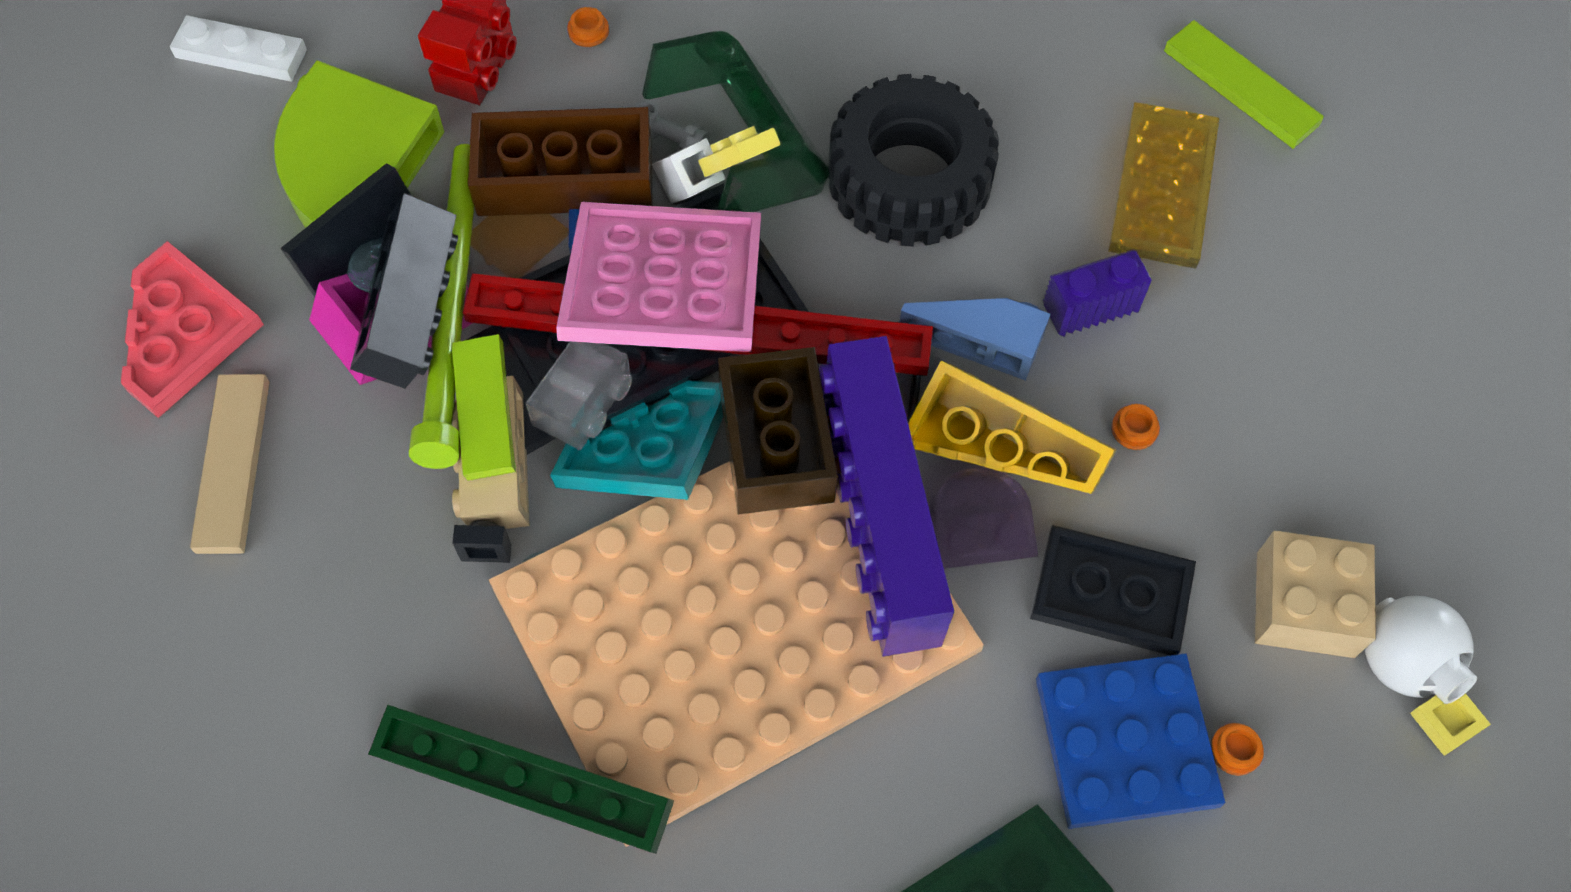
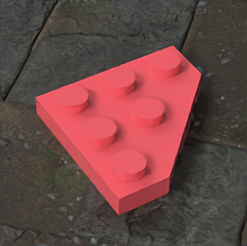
M167 241L132 270L131 287L134 290L132 309H128L125 343L128 345L127 365L122 366L121 384L127 392L159 418L264 324L254 311Z

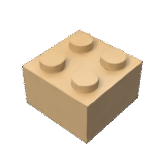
M1274 530L1257 552L1255 644L1356 658L1376 639L1375 545Z

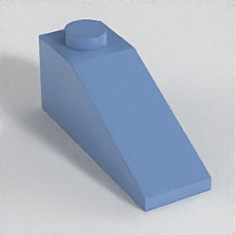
M1009 298L904 303L899 322L933 326L931 346L1026 381L1051 314L1040 310L1031 303L1017 302Z

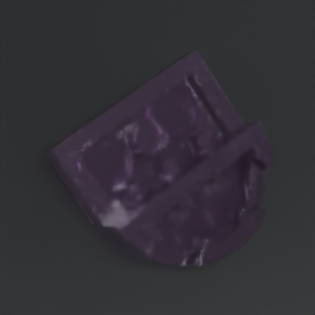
M985 467L966 468L950 475L933 496L930 514L944 569L1038 557L1029 497L1024 488L1008 474Z

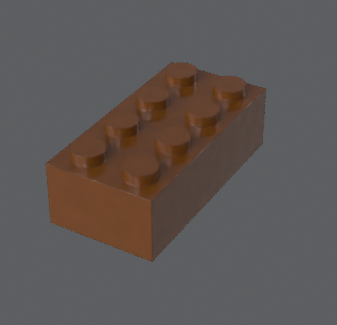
M628 107L472 113L468 187L477 216L569 213V209H580L581 202L653 206L652 134L649 108Z

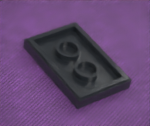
M387 163L280 248L314 297L319 282L376 266L388 216L404 193L412 196L395 167Z
M1052 525L1048 535L1030 619L1170 656L1178 655L1181 652L1196 561Z

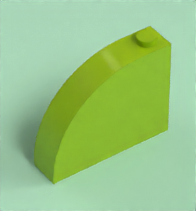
M316 60L308 73L300 78L295 91L286 103L278 122L274 143L278 176L295 213L304 227L309 226L386 163L396 168L408 188L445 132L437 105Z

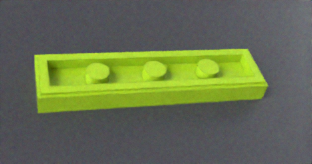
M1191 21L1166 43L1164 52L1292 149L1320 126L1324 118L1322 114L1197 21Z

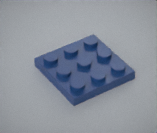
M1187 653L1044 672L1037 675L1036 684L1068 829L1221 808L1226 803Z

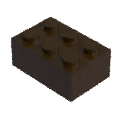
M815 347L718 358L719 390L737 515L835 503L838 475Z

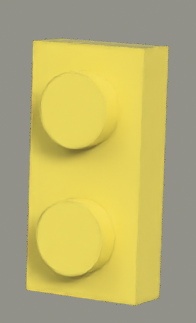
M752 126L711 144L710 148L713 154L698 160L704 176L707 177L781 144L774 128L757 134L755 127Z

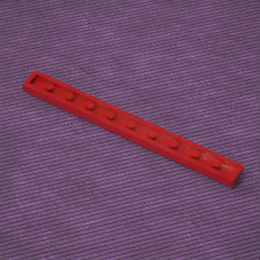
M472 273L463 309L465 322L557 333L556 326L565 284ZM755 306L751 352L708 351L749 355L815 347L817 363L827 364L828 344L887 336L895 372L927 376L933 326Z

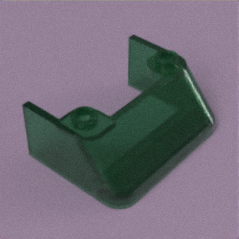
M712 31L653 44L642 91L644 99L650 100L721 84L748 128L754 126L757 134L774 128L780 141V146L762 153L765 158L730 167L717 210L757 212L812 197L822 192L829 175L827 164L766 72L735 37L724 31Z

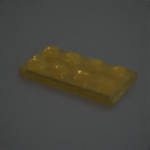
M1134 102L1130 115L1108 252L1120 254L1136 250L1139 257L1143 259L1197 268L1203 244L1219 126L1218 117Z

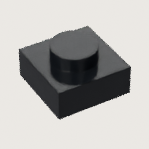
M476 520L471 522L470 525H454L452 544L461 562L510 563L512 544L504 526H499L494 522L486 520Z

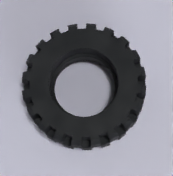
M911 74L898 75L897 80L889 81L888 77L873 82L872 89L865 86L853 94L852 101L848 100L838 111V118L833 122L830 132L829 189L832 199L838 202V210L848 220L854 218V227L865 234L869 231L875 233V239L886 243H889L890 239L901 241V246L911 247L914 246V242L924 241L925 246L939 243L940 237L944 235L947 239H951L962 233L963 225L966 227L971 226L979 218L980 211L987 205L999 156L997 151L999 139L997 131L992 127L993 120L984 108L978 109L980 102L969 92L965 95L960 93V87L952 82L947 81L946 84L936 82V77L924 75L923 79L912 78ZM913 145L933 151L948 164V167L931 175L908 176L888 169L878 161L876 156L892 147Z

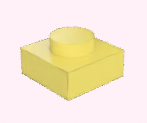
M1466 693L1449 704H1444L1435 695L1410 713L1444 756L1491 725Z

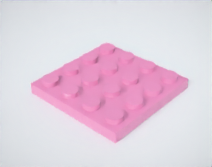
M581 202L556 326L558 341L751 352L761 213Z

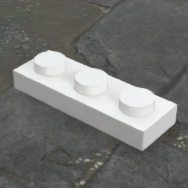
M188 15L185 16L170 45L175 58L290 82L293 81L307 51L305 43L301 38Z

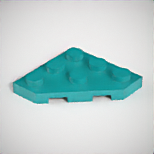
M686 381L670 389L669 397L649 407L642 403L611 418L612 426L590 437L583 432L567 440L550 474L555 488L689 500L723 419L719 383Z

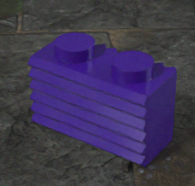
M1130 250L1051 275L1043 303L1047 313L1051 314L1050 318L1058 334L1065 337L1067 332L1071 334L1075 330L1081 332L1083 327L1090 329L1091 324L1098 326L1099 322L1106 324L1108 319L1114 321L1116 316L1122 318L1124 314L1130 316L1132 311L1138 313L1152 279L1137 251Z

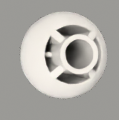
M1417 595L1401 597L1396 600L1387 598L1375 607L1376 639L1365 649V655L1371 670L1384 685L1397 693L1410 697L1424 698L1435 694L1444 704L1456 701L1473 687L1477 681V676L1469 669L1474 653L1473 638L1467 623L1455 609L1438 599Z

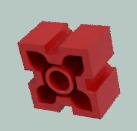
M442 0L443 5L439 12L435 10L431 12L417 35L424 59L433 61L428 72L434 91L480 106L488 91H493L497 85L499 78L498 68H502L505 61L510 60L516 50L517 39L512 31L510 8L507 7L506 0Z

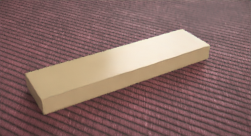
M265 374L218 375L190 548L195 554L245 553L270 383Z

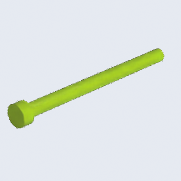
M460 144L453 151L447 211L456 214L453 234L458 235V241L452 257L448 261L446 260L444 270L450 272V278L444 294L440 298L438 297L436 308L442 310L439 325L432 335L431 348L433 349V356L428 368L422 423L412 428L409 444L410 459L422 467L431 469L453 466L459 459L460 451L459 431L452 426L456 392L452 343L461 341L474 204L468 187L470 144Z

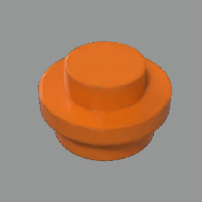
M583 7L577 9L571 15L567 30L569 38L576 45L594 47L606 40L609 34V25L607 19L599 10L593 7Z
M1131 404L1121 408L1115 414L1111 430L1114 438L1122 446L1132 450H1142L1155 442L1160 431V425L1152 409L1143 404Z
M1229 723L1222 726L1215 732L1210 742L1216 765L1228 774L1236 776L1247 775L1253 772L1262 762L1264 755L1262 741L1252 728L1244 724Z

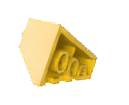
M940 361L908 422L915 450L1090 494L1097 488L1117 450L945 361Z

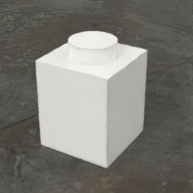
M707 138L652 164L671 204L690 198L726 179L722 170L707 177L703 174L698 160L713 154Z

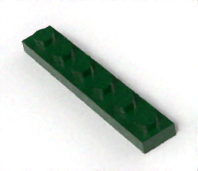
M388 704L368 755L655 854H657L674 804V800Z

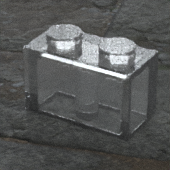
M570 341L526 402L532 425L581 450L589 437L595 438L601 432L606 422V413L615 400L621 401L630 389L632 376L630 374L627 354L605 343Z

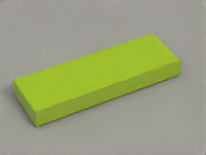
M499 334L453 342L452 354L463 476L467 481L514 473L516 468L503 341Z

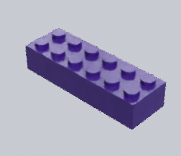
M887 336L828 344L827 364L819 366L826 414L830 420V436L834 458L839 459L841 472L837 473V492L840 502H848L850 518H846L848 542L851 548L858 547L861 563L856 564L857 583L860 593H868L870 598L871 610L866 611V622L870 640H879L882 657L942 647L954 614V608Z

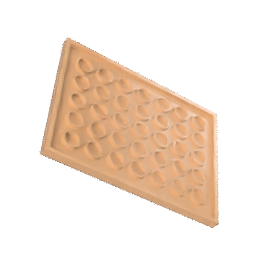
M827 416L829 430H831L829 416ZM835 458L837 473H841L839 459ZM730 461L698 476L689 500L655 497L489 579L491 588L585 770L674 800L667 824L980 653L984 646L951 595L954 614L942 647L882 657L879 640L871 641L867 629L866 611L871 610L870 598L868 593H860L857 583L856 564L861 562L858 547L851 548L848 542L846 532V518H850L848 502H840L836 488L835 503L737 515Z

